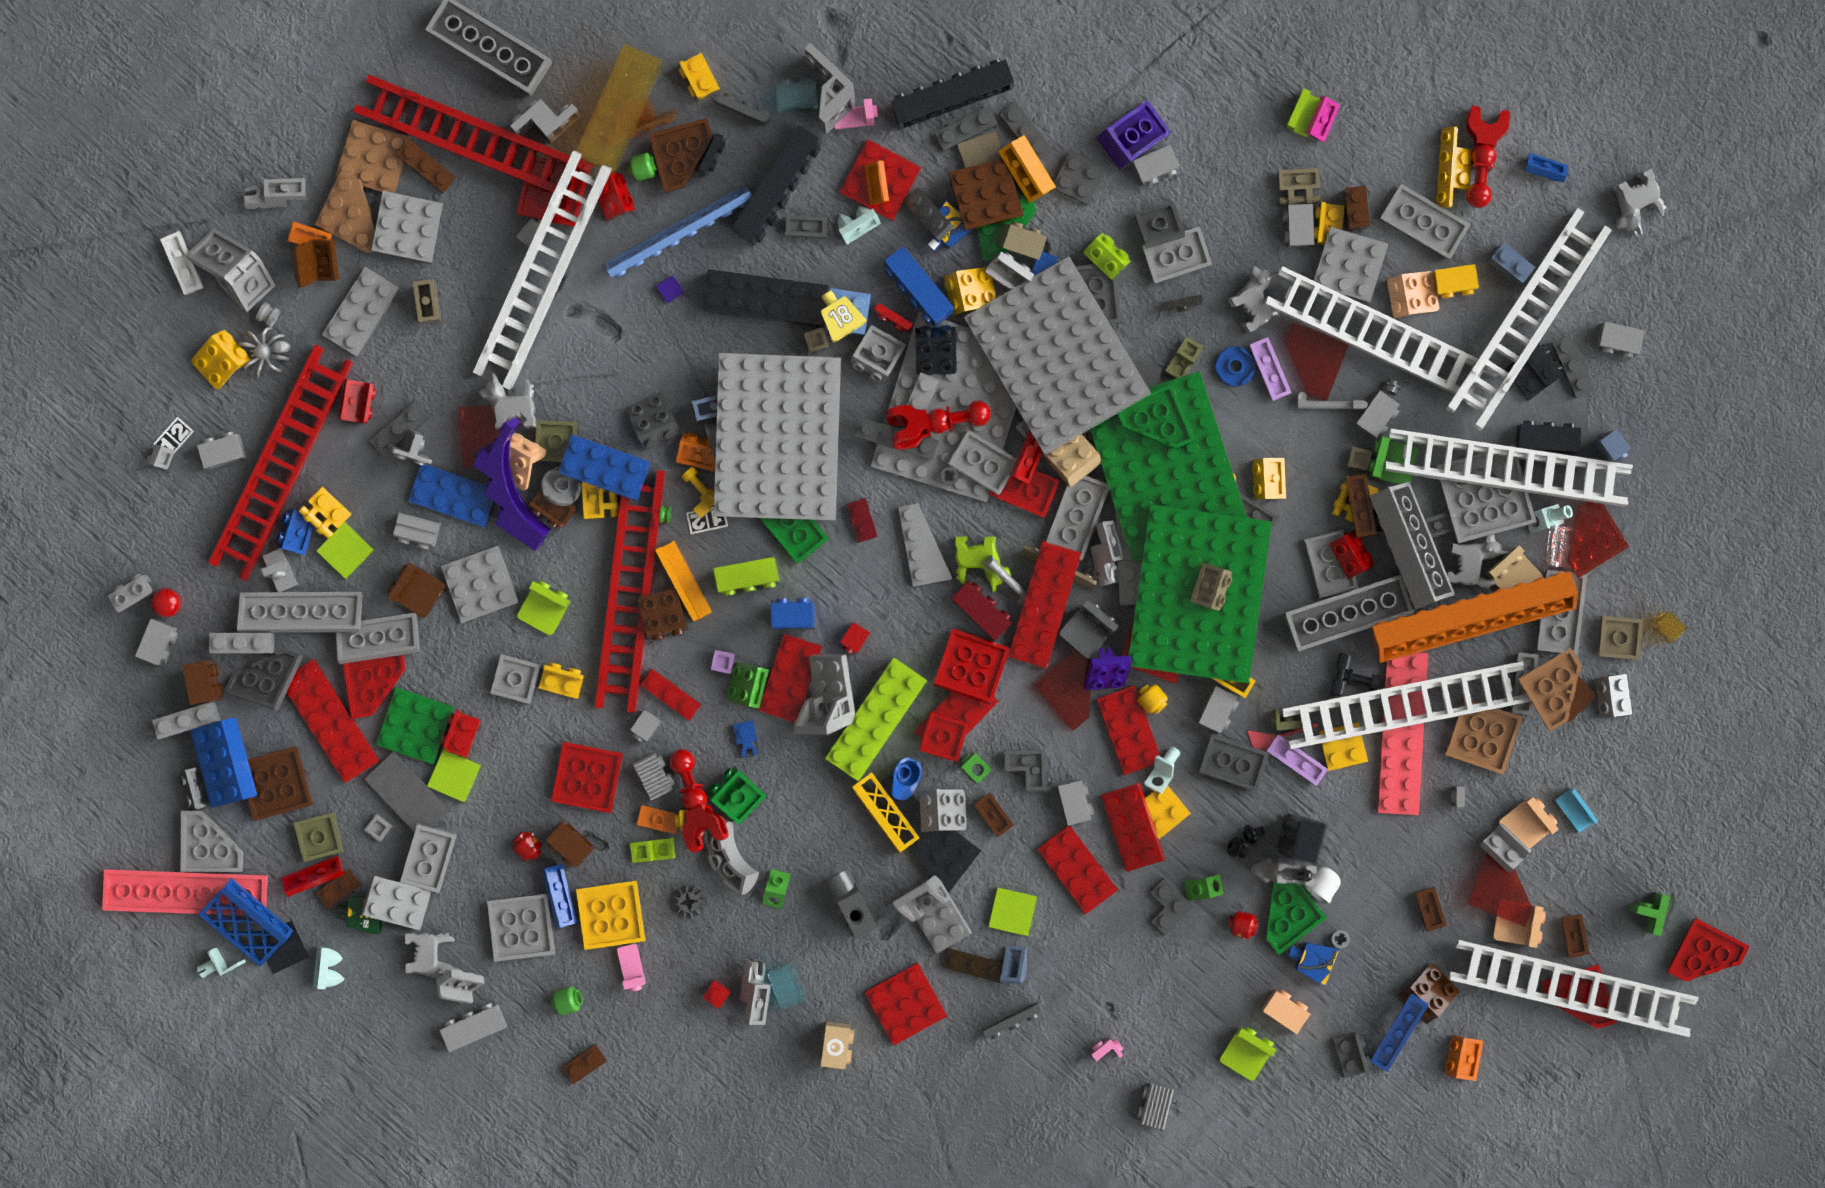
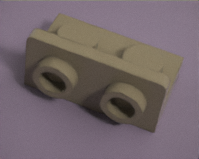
M1202 563L1190 602L1219 611L1225 603V593L1227 587L1231 584L1232 572Z

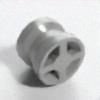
M265 302L260 307L256 320L264 321L267 326L272 327L279 317L280 310L271 308L270 304Z

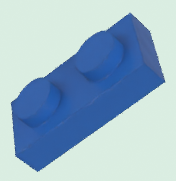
M1529 153L1525 171L1531 174L1540 175L1552 181L1562 183L1566 179L1568 169L1566 164Z

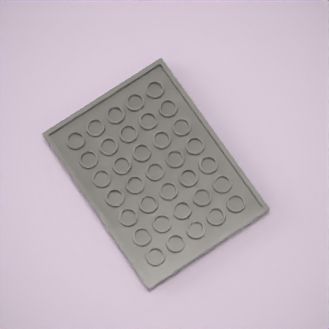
M1069 256L1037 274L1030 282L1025 281L964 317L1044 455L1151 394Z
M920 312L917 315L889 409L907 405L919 378V374L916 373L915 328L921 326L933 327L931 323L927 324L923 320L922 313ZM944 320L936 327L942 325L956 327L957 371L955 374L928 375L938 379L939 383L926 412L928 414L930 410L935 408H942L946 411V406H949L950 413L966 410V407L971 402L983 401L991 410L990 420L985 425L979 427L971 425L968 421L953 424L952 432H950L949 428L941 434L930 431V437L928 438L939 441L933 461L877 444L871 467L987 502L990 490L961 472L957 471V482L949 486L942 483L940 474L944 468L951 467L947 463L968 429L1003 450L1016 405L971 329ZM885 418L884 424L891 426ZM892 426L902 430L905 429L903 426ZM946 471L944 480L952 482L954 480V472L951 471L949 473V471Z
M719 353L713 516L836 520L841 358Z

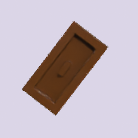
M988 793L974 804L997 837L1014 826L991 793Z
M349 868L344 872V875L335 878L316 892L326 908L329 909L362 884Z
M1435 887L1414 892L1426 931L1447 926Z
M1582 914L1561 917L1568 958L1589 955Z
M595 1044L563 1066L562 1069L571 1082L575 1084L608 1060L597 1044Z

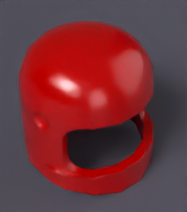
M162 588L156 591L151 599L153 612L162 618L173 617L182 607V598L179 593L170 588Z

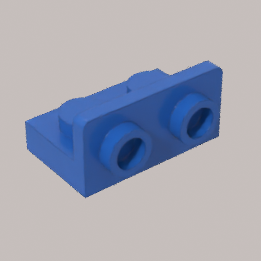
M288 508V511L282 517V530L278 532L276 537L277 547L305 555L313 525L310 522H306L302 518L303 515L297 510Z

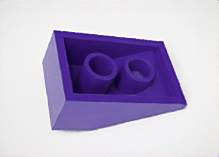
M1146 100L1104 130L1096 139L1118 169L1121 170L1169 135L1171 131L1149 101Z

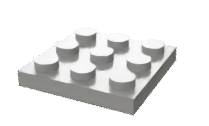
M382 191L371 251L432 263L443 203Z
M1329 227L1313 281L1338 293L1371 302L1388 243Z
M499 546L441 566L461 623L519 603Z
M548 894L487 901L494 962L556 954Z

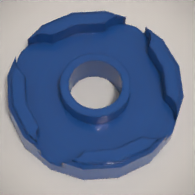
M1233 346L1226 348L1219 354L1216 359L1215 370L1221 382L1228 386L1238 387L1251 380L1255 373L1256 365L1254 357L1248 350L1243 347ZM1238 361L1241 364L1240 371L1233 372L1230 369V363Z

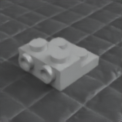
M871 325L853 354L850 363L853 364L852 366L856 371L863 372L864 370L871 374L870 377L874 381L886 382L906 344Z

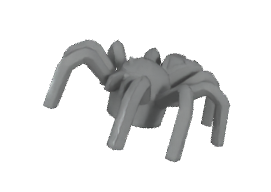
M266 327L261 332V342L251 331H247V334L252 337L257 345L247 342L238 343L240 347L246 346L254 349L250 350V352L254 353L251 357L255 356V358L244 364V370H247L248 366L260 360L255 372L257 378L260 377L259 373L264 360L268 367L277 373H281V370L273 366L269 358L290 360L289 357L272 354V352H287L291 346L288 342L276 341L270 346L275 339L283 338L284 334L274 335L265 343V333L273 329L272 327Z

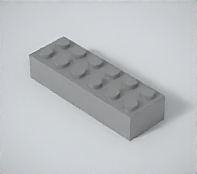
M443 0L425 29L432 37L532 97L552 64L551 59L455 0Z
M1410 482L1392 486L1371 495L1372 507L1378 515L1379 524L1384 530L1387 544L1392 550L1395 564L1400 570L1402 581L1407 587L1410 601L1414 605L1415 610L1455 595Z
M1397 575L1285 612L1283 616L1295 652L1371 628L1381 621L1389 622L1399 616L1413 614L1414 611L1402 581V575Z

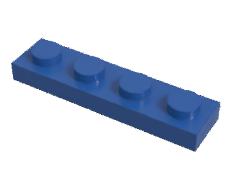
M1412 993L1410 994L1370 1059L1371 1063L1386 1072L1389 1071L1429 1003Z

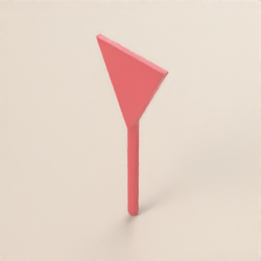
M1317 723L1311 724L1312 728L1318 726ZM1301 727V729L1291 730L1279 735L1282 737H1286L1292 734H1296L1302 732L1303 727ZM1248 731L1252 747L1262 751H1266L1277 736Z

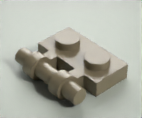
M1319 168L1278 170L1279 191H1287V197H1279L1280 205L1321 202L1320 195H1312V190L1320 189ZM1305 190V196H1294V191Z

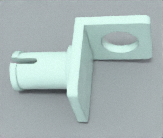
M1557 504L1534 511V515L1539 518L1540 524L1538 527H1535L1533 524L1528 525L1529 531L1534 533L1563 524V519L1571 518L1573 515L1571 507L1566 505L1560 508Z
M1169 747L1163 758L1156 755L1154 769L1145 781L1146 787L1159 794L1163 793L1173 778L1174 762L1180 756L1178 749ZM1160 777L1164 783L1161 786H1155L1152 783V779Z
M214 948L208 951L211 960L199 965L197 971L200 972L206 969L199 974L202 978L216 970L221 976L244 964L246 961L244 959L228 968L219 950Z

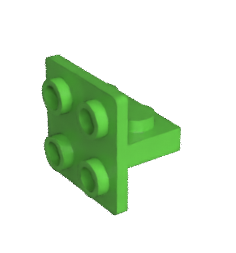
M736 662L728 689L727 701L759 709L769 669Z

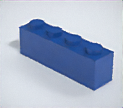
M904 246L884 260L885 268L883 270L889 278H894L899 291L908 295L910 304L922 312L921 316L927 324L931 323L933 327H936L953 314L954 307Z

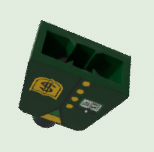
M366 896L350 897L348 899V906H336V917L347 918L346 927L372 934L381 933L382 920L361 915Z

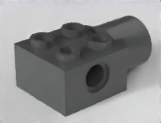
M848 868L823 881L833 902L838 903L836 910L841 918L845 917L847 921L845 927L850 936L854 935L857 939L878 928V923ZM853 910H858L861 912L862 917L856 920L851 917L850 913Z

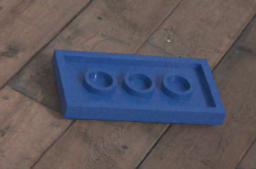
M426 464L425 466L420 465L408 500L409 502L485 528L494 505V501L484 495L487 490L484 484Z

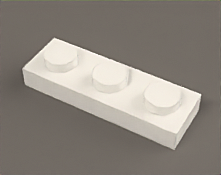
M178 231L160 239L184 295L204 288L194 263L186 257L189 251L181 232Z

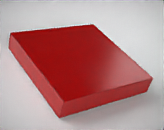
M930 712L919 751L958 762L969 723Z

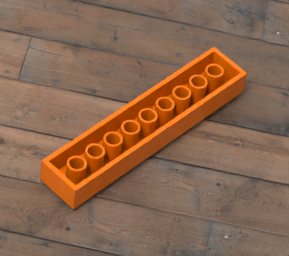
M1558 572L1549 578L1540 577L1531 583H1519L1513 588H1500L1495 590L1494 593L1487 595L1479 594L1469 600L1461 599L1448 606L1439 605L1430 611L1421 610L1416 612L1415 615L1408 617L1399 616L1390 622H1378L1375 626H1372L1373 644L1379 662L1383 663L1574 610L1577 607L1578 592L1571 572Z

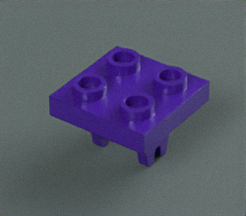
M1108 647L1106 652L1099 648V658L1091 659L1083 683L1085 690L1124 687L1132 664L1131 657H1115L1111 648Z

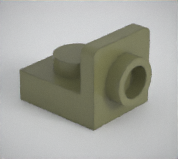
M1273 710V714H1270L1271 727L1274 726L1275 730L1301 729V720H1295V717H1283V721L1280 722L1279 710Z

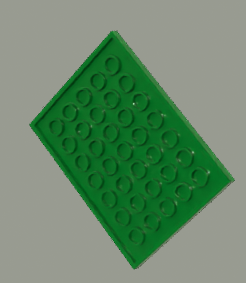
M1200 371L1148 387L1150 392L1172 384L1195 439L1194 442L1177 449L1123 427L1118 414L1090 429L1097 452L1101 458L1102 468L1133 563L1143 559L1150 504L1247 518Z
M1150 504L1129 656L1132 660L1131 667L1249 683L1272 521ZM1202 563L1232 572V581L1225 593V603L1219 611L1190 602Z

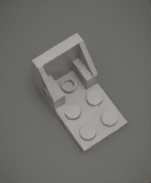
M809 43L804 48L806 64L812 71L817 70L821 74V79L825 82L821 90L819 121L821 130L827 135L855 107L854 84L818 49Z
M216 229L209 232L186 254L189 261L213 274L222 289L246 312L276 286L261 259L251 249Z
M813 654L809 656L815 696L805 700L794 725L795 734L828 735L852 724L855 709L846 654Z
M936 875L901 894L892 902L895 908L910 921L917 920L936 954L972 933L943 883Z

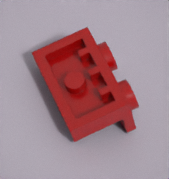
M456 710L455 715L451 714L448 726H450L448 734L444 733L441 741L443 750L467 759L481 720Z

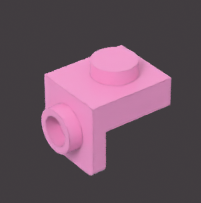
M1108 1038L1104 1042L1099 1041L1092 1047L1091 1055L1096 1061L1111 1049L1120 1058L1123 1056L1121 1052L1123 1047L1116 1039L1112 1041Z

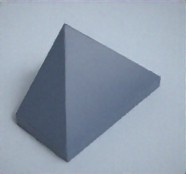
M1006 946L1000 982L1021 984L1027 974V948Z

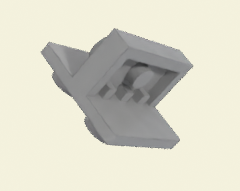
M409 429L404 448L388 443L387 448L397 458L405 460L407 456L414 463L425 466V463L431 464L432 459L427 455L418 453V451H422L425 442L423 435L418 431Z

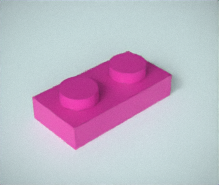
M1321 96L1305 133L1320 142H1325L1340 105L1325 96Z

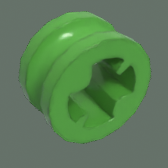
M661 505L659 523L667 522V524H670L672 506L665 508Z

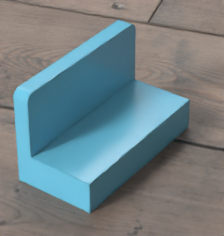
M1569 788L1554 799L1578 833L1592 823L1596 824L1598 822L1574 788Z

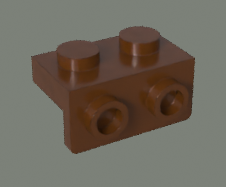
M541 489L534 499L529 502V505L532 506L530 511L539 517L542 514L548 518L547 523L556 529L558 526L564 528L577 510L571 504L556 506L550 503L543 496Z

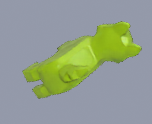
M968 536L955 537V546L957 548L955 558L958 564L956 579H959L961 584L965 585L967 568H983L992 591H997V585L1002 584L1004 581L993 570L987 569L982 564L984 561L987 562L989 560L988 557L992 555L998 561V565L1011 576L1010 569L1000 564L995 546L996 536H986L983 545L979 544L970 547L966 544Z

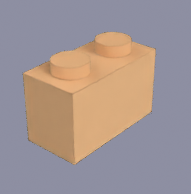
M1274 989L1261 1010L1297 1034L1310 1016V1013L1306 1011L1308 1007L1300 1001H1297V1003L1291 1001V995L1281 989L1278 992Z

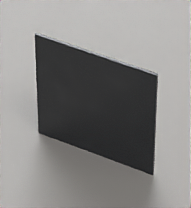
M293 921L286 923L293 929L289 938L267 959L273 974L309 958ZM262 936L256 937L259 944H263ZM266 936L267 944H276L278 942L275 937Z

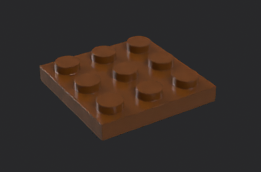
M1003 159L948 173L964 231L1023 217L1012 174Z
M298 746L248 760L257 796L248 798L253 821L314 805Z

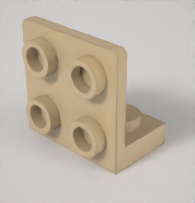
M1520 545L1515 546L1485 573L1492 581L1496 582L1499 589L1513 588L1519 583H1531L1543 576L1523 554L1525 551Z

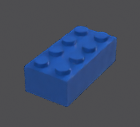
M571 435L558 473L573 480L638 501L651 463L642 458Z
M798 598L796 603H790L789 599H776V603H771L773 629L816 628L815 604L809 598Z
M237 718L221 720L191 729L190 733L211 808L257 796Z

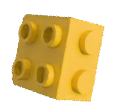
M987 267L955 271L943 276L949 302L954 307L952 316L970 310H977L996 299L993 280L985 273Z
M226 330L212 335L192 358L191 362L215 389H220L237 369L243 367L245 363L252 359L236 343L233 337Z

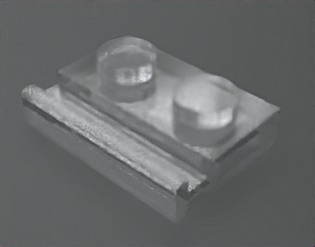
M1550 525L1546 565L1572 569L1577 528Z

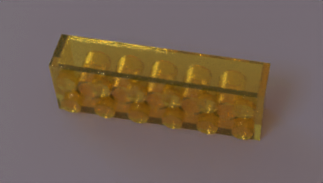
M623 45L576 150L582 154L580 160L590 163L601 169L602 165L612 168L611 174H615L662 69L663 63L661 59L629 45Z

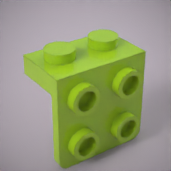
M541 580L538 583L533 581L530 586L531 591L517 617L548 635H553L571 601L567 599L568 595L557 589L555 593L550 590L549 584Z
M1239 1026L1221 1055L1220 1061L1250 1081H1254L1269 1056L1273 1057L1276 1049L1273 1047L1274 1043L1266 1037L1260 1039L1255 1036L1257 1032L1246 1026L1244 1029Z

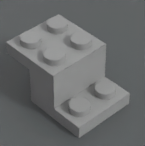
M540 99L538 102L534 100L527 107L528 110L523 115L521 113L512 120L513 124L510 126L516 134L523 136L536 125L552 143L575 123L581 115L577 108L571 104L570 106H564L558 112L560 115L556 117Z

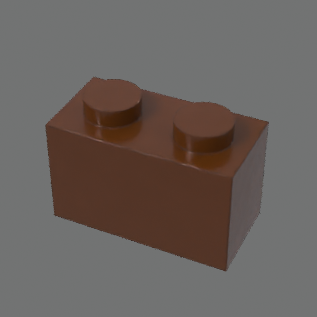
M1366 186L1346 187L1343 190L1346 231L1367 229L1370 224Z

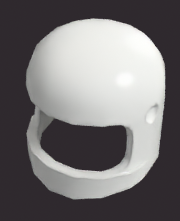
M1319 867L1316 869V874L1311 876V878L1316 879L1315 886L1305 885L1304 887L1319 902L1329 905L1341 881L1333 870L1327 867Z

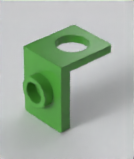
M968 753L961 761L963 763L961 768L977 784L992 770L976 753L973 755ZM975 764H981L984 768V772L979 776L972 773V767Z
M771 869L764 893L763 905L782 909L791 874ZM774 897L778 899L779 902H771L768 898Z
M1220 874L1184 881L1188 901L1208 899L1224 894ZM1214 880L1217 883V891L1213 889Z

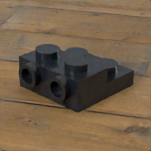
M1537 344L1513 381L1528 401L1563 375L1561 372L1563 370L1562 366L1557 360L1554 362L1548 356L1551 353L1544 344ZM1515 362L1509 364L1504 370L1509 373Z

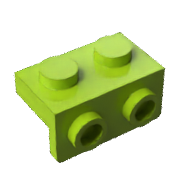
M1103 233L1095 238L1084 250V254L1110 279H1114L1131 262L1128 254L1116 247L1113 239Z

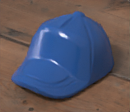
M906 757L898 760L891 770V778L893 780L891 793L895 799L906 800L913 794L922 775V767L918 761Z

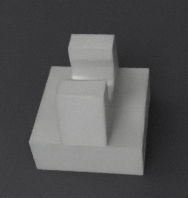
M153 444L151 448L154 450L152 455L147 457L148 463L168 470L175 451Z

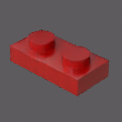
M880 303L874 309V312L877 313V318L884 322H887V320L894 323L893 327L901 333L904 331L909 333L913 327L911 322Z

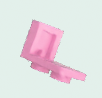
M864 99V106L854 107L834 128L838 130L875 125L874 117H878L877 105H872V99Z
M637 944L617 948L624 978V990L629 989L630 992L641 990V986L646 981Z

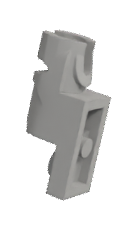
M305 178L264 179V186L245 188V208L287 207V200H306Z
M1114 520L1096 524L1101 544L1090 547L1095 566L1094 570L1095 572H1100L1099 576L1096 577L1099 587L1119 582L1118 568L1115 562L1125 560Z
M746 958L743 963L745 974L741 975L742 984L739 1000L747 1003L744 1023L748 1025H765L771 985L764 982L765 962L759 959H752L751 961Z

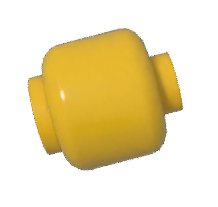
M1147 684L1139 691L1138 703L1148 714L1154 713L1156 715L1168 705L1166 703L1168 697L1158 685L1149 686Z

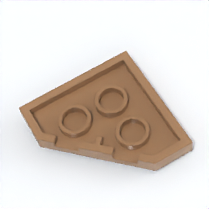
M341 170L315 225L370 253L376 227L372 219L368 200H366L362 182L357 177Z
M1568 648L1517 679L1549 732L1566 723L1569 718V711L1582 666L1572 648Z

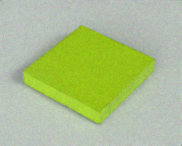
M346 522L317 550L345 579L374 551Z
M443 750L427 787L466 802L481 765Z
M997 887L988 927L1028 936L1037 896Z

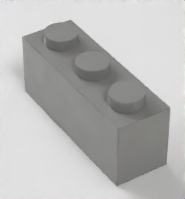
M209 633V653H275V633Z
M209 702L152 720L158 740L221 721L215 702Z
M492 1003L480 1007L482 1011L476 1014L471 1011L462 1015L463 1019L455 1022V1019L443 1023L444 1027L440 1029V1033L448 1051L452 1052L505 1029L507 1023L499 1005L493 1006Z

